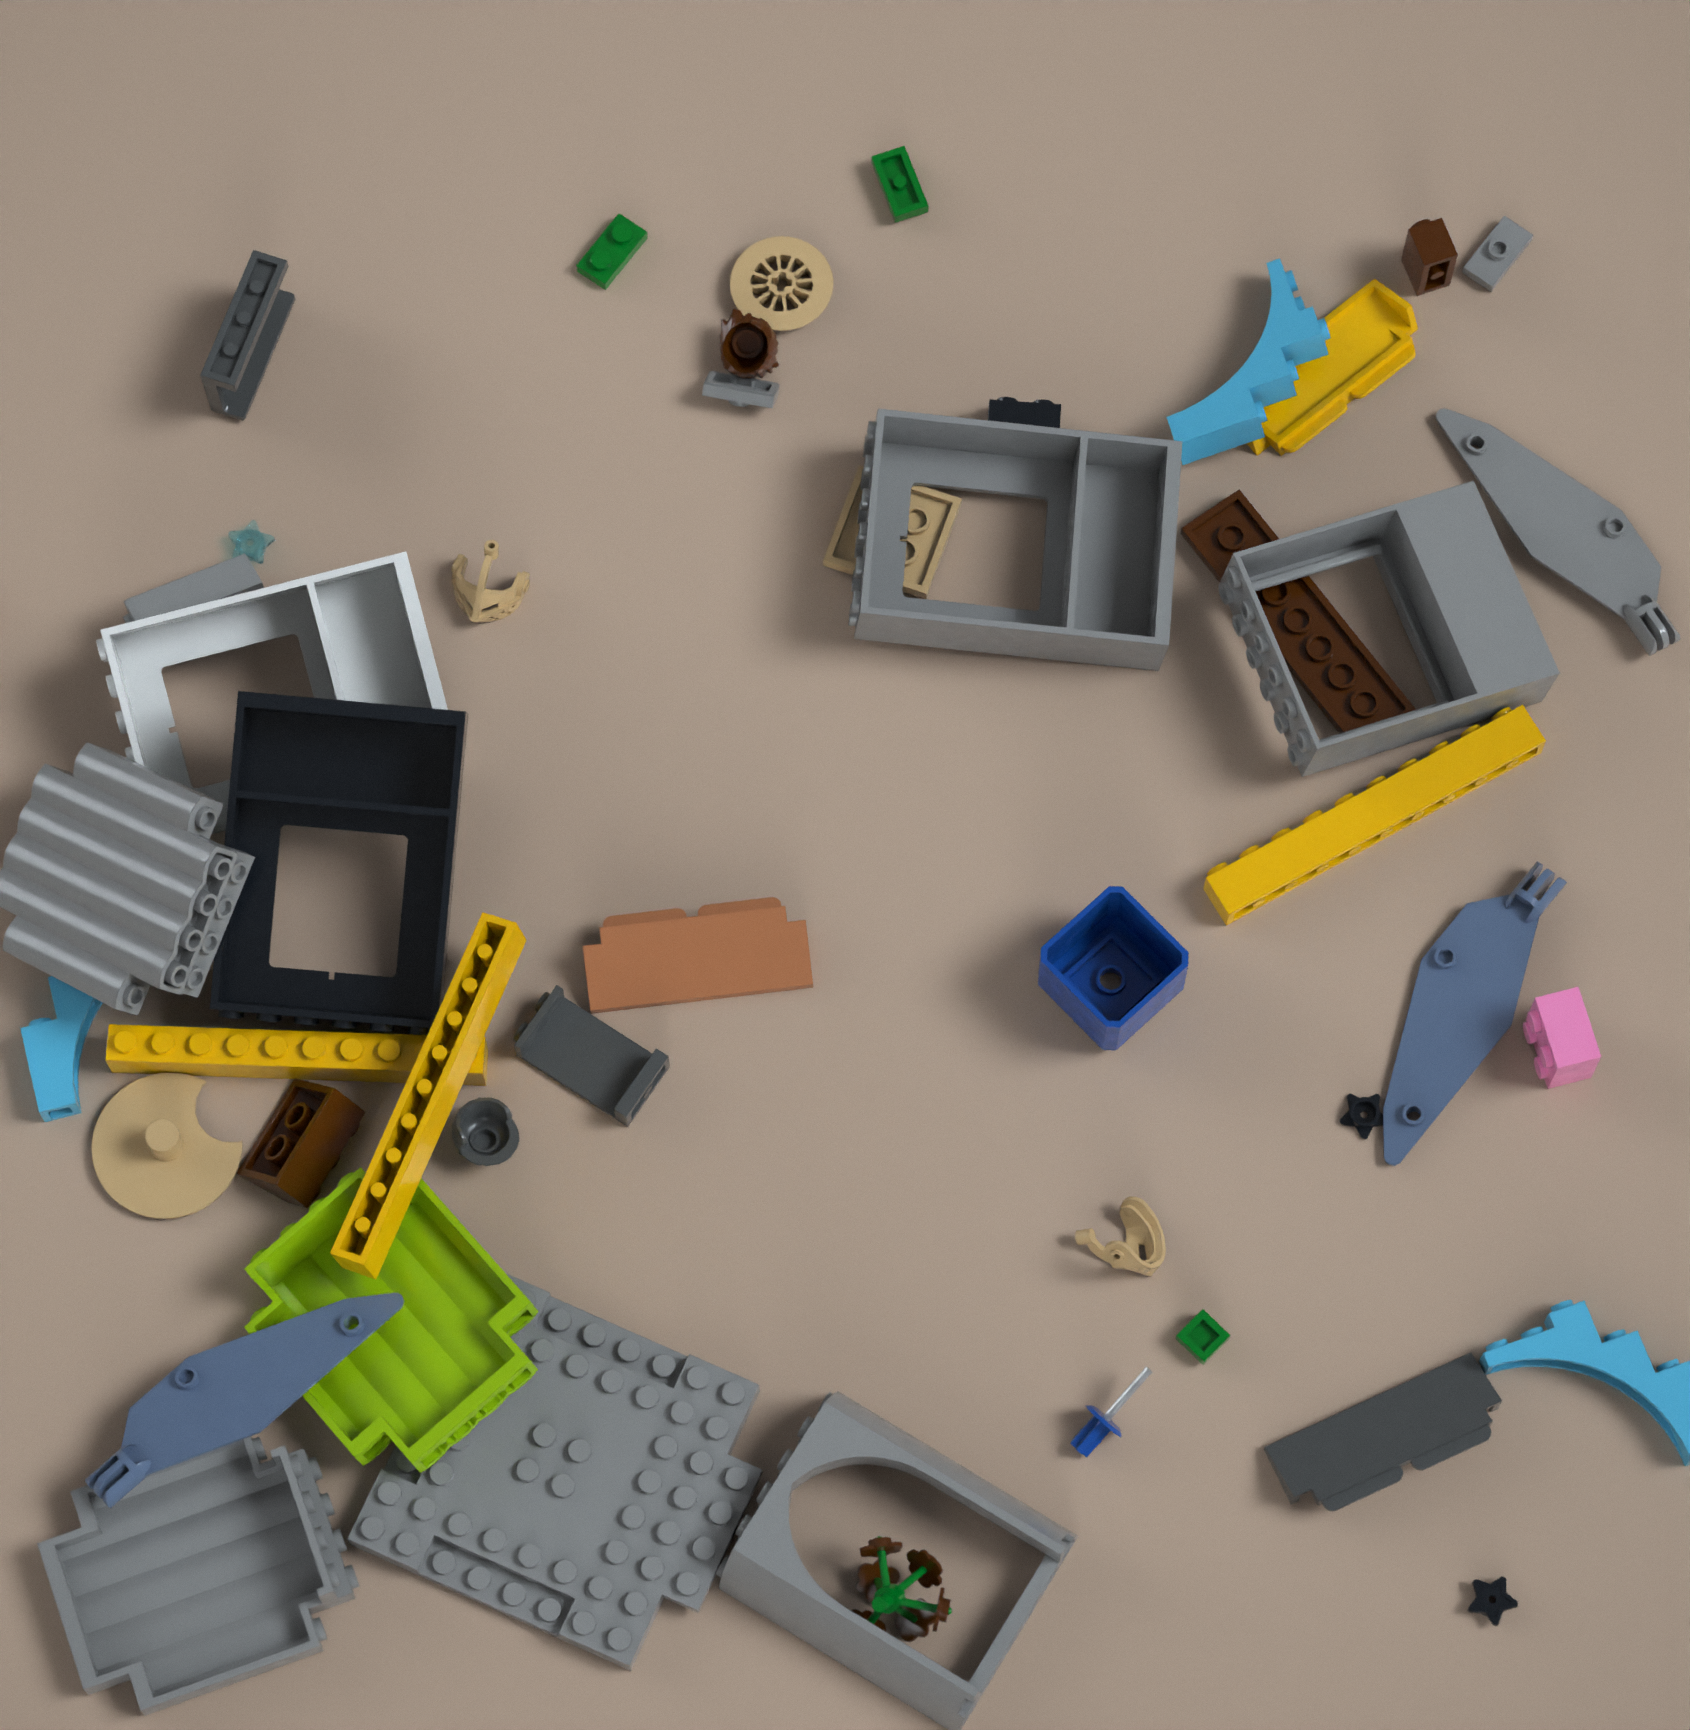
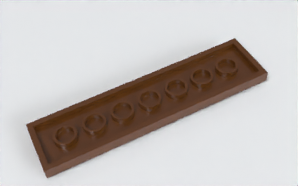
M1240 489L1182 527L1180 533L1219 583L1233 553L1279 539ZM1309 575L1256 591L1289 671L1339 733L1416 710Z

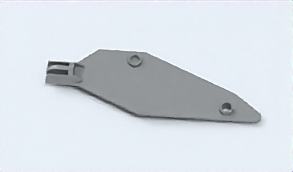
M1446 408L1440 409L1437 412L1436 421L1531 558L1623 618L1649 656L1655 654L1657 650L1661 651L1667 648L1669 644L1672 645L1681 640L1680 634L1657 603L1661 566L1621 509L1494 426ZM1471 445H1476L1480 449H1475Z

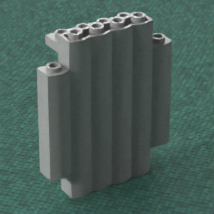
M87 742L76 757L73 773L48 764L43 765L34 779L31 799L20 813L17 833L6 848L3 868L0 870V907L16 915L5 932L3 951L116 1010L134 1015H139L150 985L175 994L182 995L183 993L198 998L255 857L210 840L223 808V803L109 749Z
M250 1436L148 1475L112 1508H109L103 1499L99 1498L94 1492V1489H91L88 1485L70 1491L82 1528L37 1543L83 1689L88 1695L131 1680L140 1711L146 1716L323 1651L321 1641L327 1639L321 1618L313 1619L312 1614L356 1599L353 1589L359 1587V1583L352 1564L345 1567L341 1552L347 1551V1547L340 1528L332 1530L328 1517L334 1515L335 1512L328 1492L320 1494L316 1481L323 1479L316 1457L308 1458L304 1448L289 1453L284 1445L270 1450L273 1459L261 1463V1460L267 1458L260 1437L253 1439Z

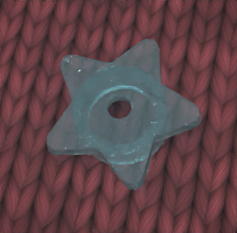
M251 520L244 530L230 531L228 537L235 544L232 558L245 553L249 561H255L258 564L264 562L266 547L275 541L272 535L260 532L255 520ZM250 540L254 542L251 546L247 545V542Z

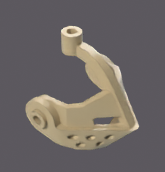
M488 540L484 544L485 558L477 586L464 579L468 558L465 555L458 554L452 565L451 581L455 600L460 609L473 622H493L511 615L520 606L525 593L529 589L530 574L525 571L517 573L512 587L508 589H486L492 561L497 559L499 555V544L495 540ZM498 603V606L490 610L484 609Z
M1130 1196L1125 1198L1120 1207V1217L1126 1228V1242L1113 1240L1104 1247L1096 1239L1095 1231L1092 1228L1075 1232V1239L1078 1245L1087 1244L1090 1251L1097 1257L1110 1263L1112 1268L1127 1269L1151 1277L1165 1258L1166 1246L1161 1225L1148 1204L1138 1197ZM1139 1246H1145L1146 1260L1140 1259Z

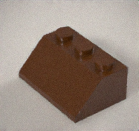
M295 1078L237 1174L287 1203L308 1208L310 1203L319 1195L321 1185L330 1170L339 1162L341 1152L349 1139L357 1132L360 1121L366 1112L335 1088Z

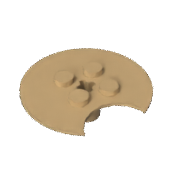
M157 1073L128 1084L106 1104L94 1128L91 1147L92 1160L101 1185L119 1205L135 1214L148 1218H180L196 1213L212 1204L233 1181L241 1162L243 1140L239 1142H222L209 1136L199 1125L196 1116V1100L202 1087L207 1083L206 1081L182 1073Z

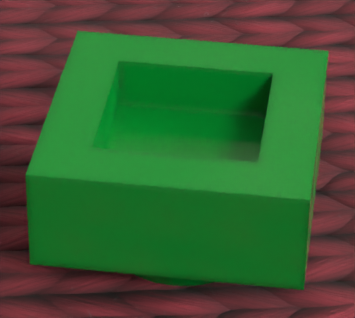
M1204 1309L1176 1335V1340L1202 1365L1230 1339V1334Z

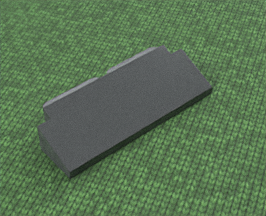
M1470 1352L1266 1446L1264 1451L1291 1505L1298 1502L1302 1494L1310 1491L1317 1506L1323 1504L1326 1510L1334 1512L1399 1482L1403 1476L1401 1467L1411 1463L1416 1470L1423 1471L1486 1442L1491 1436L1490 1426L1493 1422L1486 1409H1489L1490 1412L1497 1410L1502 1400Z

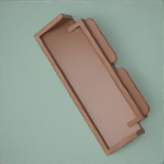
M775 897L707 904L699 908L698 916L687 917L685 911L680 908L609 916L603 921V927H599L601 944L583 946L591 1014L813 988L806 920L787 922L786 907L781 906V902Z

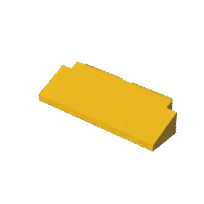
M1374 278L1324 317L1331 336L1330 339L1325 340L1328 355L1295 366L1299 376V380L1293 381L1297 396L1263 407L1268 420L1261 423L1265 437L1246 443L1257 456L1270 445L1280 456L1286 452L1293 453L1343 415L1347 411V404L1353 399L1366 397L1413 360L1416 352L1410 335L1417 331L1418 327L1412 305Z

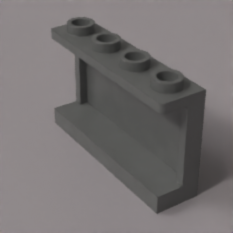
M256 250L252 251L200 375L211 411L239 420L246 419L295 302V295L293 293L279 289L289 267L287 260Z

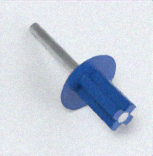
M1145 1367L1105 1414L1093 1405H1086L1087 1409L1093 1414V1417L1070 1442L1080 1454L1087 1458L1110 1431L1122 1437L1121 1430L1111 1419L1151 1375L1152 1371Z

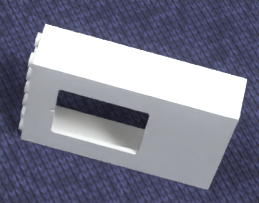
M407 552L101 629L102 638L96 639L101 661H109L112 672L111 675L106 676L110 696L118 698L121 706V711L115 712L120 733H128L131 747L125 748L126 757L223 803V808L212 834L226 831L230 780L200 788L192 787L178 733H170L169 728L176 725L162 676V669L164 667L295 634L299 639L314 698L448 710Z

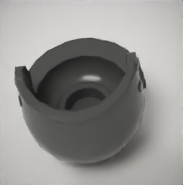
M480 1097L467 1102L456 1114L452 1124V1138L456 1148L459 1150V1154L477 1165L490 1166L503 1163L518 1148L519 1131L512 1119V1113L498 1099Z

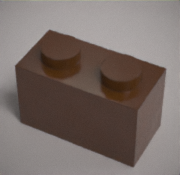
M1442 218L1433 221L1424 219L1416 222L1408 229L1401 261L1416 296L1450 286L1458 254Z

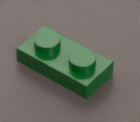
M905 146L871 156V164L895 223L927 213L929 206Z
M618 213L576 265L577 272L606 290L647 240V231Z

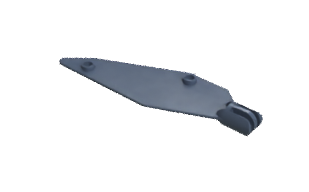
M1537 861L1510 895L1467 903L1421 959L1383 1107L1384 1160L1391 1166H1396L1402 1162L1512 1025L1539 917L1567 883L1559 877L1548 889L1555 873L1550 869H1546L1539 876L1543 868V864ZM1411 1112H1417L1420 1114V1118L1412 1121L1407 1118V1115Z
M394 1292L343 1299L189 1356L129 1408L121 1448L85 1479V1483L91 1489H94V1492L99 1498L103 1499L109 1508H112L148 1475L262 1432L396 1314L404 1305L402 1295ZM358 1324L355 1329L349 1330L351 1325Z

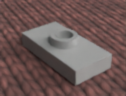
M1503 216L1463 267L1462 273L1492 292L1532 241L1533 234L1506 216Z
M710 371L703 384L702 395L729 400V403L735 406L744 407L751 404L773 408L778 397L780 384L754 378L742 379L732 374Z

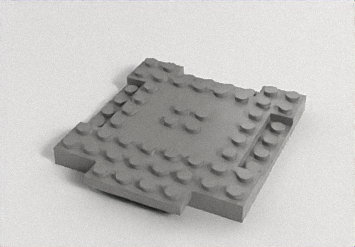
M507 1274L539 1311L524 1328L510 1337L536 1366L538 1371L525 1385L510 1394L494 1412L482 1419L466 1437L451 1446L435 1464L422 1473L412 1465L395 1445L384 1470H380L347 1539L350 1545L631 1671L664 1598L699 1613L716 1576V1572L722 1563L762 1476V1469L731 1456L758 1397L760 1387L757 1383L691 1354L689 1356L683 1355L552 1297L550 1292Z

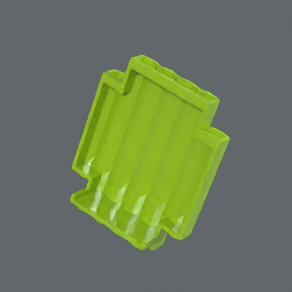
M360 1167L356 1172L345 1175L339 1181L337 1188L326 1198L323 1197L315 1201L302 1219L285 1227L280 1233L279 1239L271 1246L259 1250L251 1258L250 1264L244 1270L273 1302L254 1312L250 1322L244 1328L251 1334L347 1298L394 1292L401 1294L404 1299L403 1307L310 1388L303 1397L363 1466L380 1455L393 1441L412 1465L422 1473L435 1464L451 1446L466 1437L482 1419L494 1412L510 1394L525 1385L538 1371L536 1366L510 1337L524 1328L539 1311L422 1178L377 1279L375 1280L342 1268L330 1252L366 1172ZM358 1324L351 1325L349 1330L355 1329Z

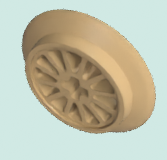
M788 236L766 238L748 247L735 262L730 276L731 296L738 310L744 316L747 313H751L753 317L764 319L772 330L777 331L797 329L819 317L831 299L834 284L832 270L824 255L808 242ZM781 261L789 262L786 269L781 268ZM776 262L777 270H773L768 264ZM794 265L801 267L794 273L792 272ZM762 269L768 276L757 272ZM806 274H808L810 277L806 279H801ZM785 280L787 286H785L784 291H777L779 281ZM753 281L761 283L757 285H751ZM804 288H812V291L804 290ZM754 294H762L758 298L754 297ZM796 297L805 299L806 301L804 303H801ZM772 299L769 308L762 306ZM790 301L795 309L787 310L786 302ZM778 302L782 303V312L775 311Z

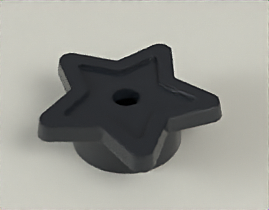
M1353 1094L1347 1095L1349 1111L1340 1119L1341 1125L1355 1127L1360 1137L1365 1140L1368 1138L1373 1127L1383 1126V1114L1379 1108L1380 1095L1374 1094L1370 1097L1361 1098ZM1361 1112H1366L1367 1117L1362 1118L1360 1115Z
M1502 1576L1491 1584L1478 1579L1473 1580L1472 1584L1476 1598L1468 1607L1470 1613H1481L1488 1617L1494 1626H1498L1503 1611L1518 1607V1602L1506 1593L1505 1577ZM1494 1596L1496 1602H1489V1597Z

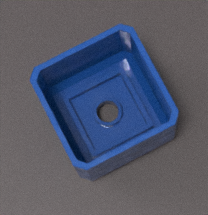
M1109 886L1041 947L1038 985L1102 1050L1116 1051L1184 989L1189 952L1124 887ZM1106 973H1114L1120 977L1121 985L1116 989L1109 990L1102 986L1100 978Z

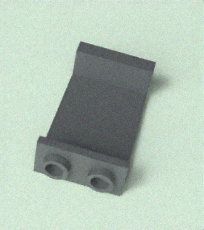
M556 985L551 994L545 992L541 996L535 1007L537 1013L531 1022H524L517 1030L513 1039L516 1042L514 1044L516 1056L628 1127L670 1068L669 1056L657 1048L652 1054L566 999L563 988Z

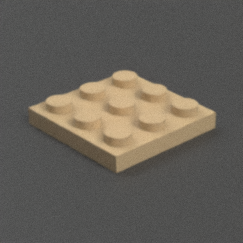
M860 465L823 559V566L853 575L856 565V558L854 556L856 537L859 531L857 521L859 503L862 496V490H860L862 469H864V466ZM913 486L911 488L907 539H900V541L907 542L903 592L924 599L927 598L961 507L962 498L925 486Z

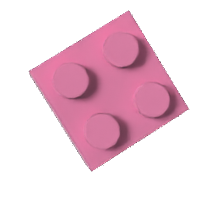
M1579 987L1534 999L1527 1013L1526 1022H1523V1032L1527 1043H1533L1537 1054V1057H1534V1066L1539 1079L1544 1078L1547 1088L1550 1089L1591 1078L1601 1059V1054Z

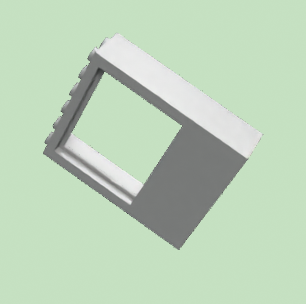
M1474 481L1235 552L1218 587L1223 603L1229 604L1232 611L1234 630L1239 637H1243L1246 644L1248 663L1252 669L1256 668L1261 679L1260 690L1262 696L1266 701H1270L1275 712L1273 717L1276 729L1280 734L1284 733L1287 740L1289 759L1293 766H1298L1302 777L1492 718L1497 712L1507 707L1513 710L1522 704L1524 707L1540 703L1560 674ZM1373 556L1437 703L1319 740L1256 591Z

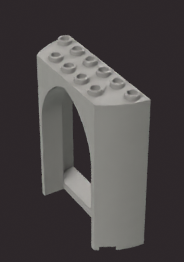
M829 1392L820 1405L816 1417L808 1416L797 1435L800 1439L794 1451L788 1449L777 1466V1469L780 1471L774 1484L768 1481L762 1488L756 1500L759 1505L754 1516L752 1517L747 1514L736 1531L738 1536L737 1543L733 1547L731 1554L724 1558L716 1572V1575L721 1577L719 1589L946 1729L961 1730L1078 1536L841 1392L834 1394ZM879 1465L898 1469L924 1480L1046 1555L970 1681L967 1682L847 1609L830 1597L815 1582L804 1567L791 1535L789 1511L793 1490L820 1473L842 1466Z

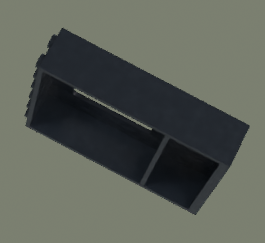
M238 691L224 846L246 852L254 856L255 859L214 957L210 1009L219 1010L218 1017L241 1019V1017H244V1012L257 1013L256 1020L279 1022L282 1021V1015L295 1016V1024L317 1025L319 1024V1019L332 1020V1027L354 1029L357 1027V1022L370 1023V1030L392 1032L394 1031V1026L398 1025L408 1026L407 1033L428 1035L443 1001L468 724V713L466 711ZM283 826L314 827L403 835L407 837L408 845L395 976L385 977L335 972L333 980L329 979L330 972L282 968L270 965L280 836Z

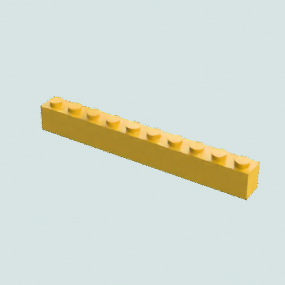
M1523 704L1513 710L1510 707L1500 710L1491 718V722L1482 727L1479 724L1469 727L1461 733L1460 739L1451 744L1445 741L1436 745L1429 751V756L1420 761L1414 758L1405 762L1397 769L1398 773L1386 779L1385 776H1380L1366 786L1367 790L1355 796L1353 793H1349L1335 802V807L1323 813L1321 810L1313 812L1303 820V825L1291 831L1289 827L1282 829L1272 836V842L1261 848L1258 845L1249 847L1239 855V860L1229 865L1223 862L1213 867L1207 873L1208 876L1205 879L1203 889L1225 925L1231 924L1541 754L1546 740Z
M484 912L480 916L331 1249L330 1254L344 1269L375 1280L378 1277L527 941L516 922Z
M109 1024L106 1062L112 1073L157 1074L168 1072L191 1076L406 1083L427 1035ZM483 1037L463 1085L486 1086L488 1046L485 1037Z

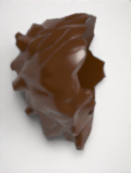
M733 309L728 321L725 319L721 320V360L724 368L732 375L742 379H751L756 376L763 378L766 372L770 374L772 373V368L779 366L776 358L779 343L776 340L775 332L767 321L762 318L753 317L751 313H747L744 316L737 309Z

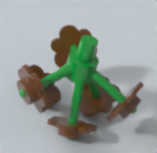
M878 1536L869 1540L868 1546L860 1548L861 1557H878V1560L873 1565L864 1563L859 1566L857 1574L860 1580L856 1583L858 1592L865 1593L867 1600L872 1603L874 1611L873 1613L869 1610L861 1612L857 1609H852L851 1611L885 1632L887 1630L886 1626L878 1618L882 1613L890 1614L896 1612L900 1616L895 1619L894 1625L898 1630H901L900 1636L906 1642H912L918 1636L926 1637L929 1633V1626L932 1624V1631L936 1632L939 1621L946 1622L948 1615L952 1613V1609L949 1607L950 1599L943 1598L945 1588L941 1587L937 1604L927 1603L922 1598L917 1600L907 1599L904 1591L917 1580L925 1588H930L933 1585L939 1586L942 1583V1578L940 1577L942 1574L941 1564L926 1550L922 1549L918 1552L912 1549L907 1553V1559L910 1563L908 1569L911 1575L897 1585L896 1583L900 1578L899 1571L895 1567L887 1565L886 1556L890 1553L900 1552V1549L903 1547L902 1542H892L890 1537Z

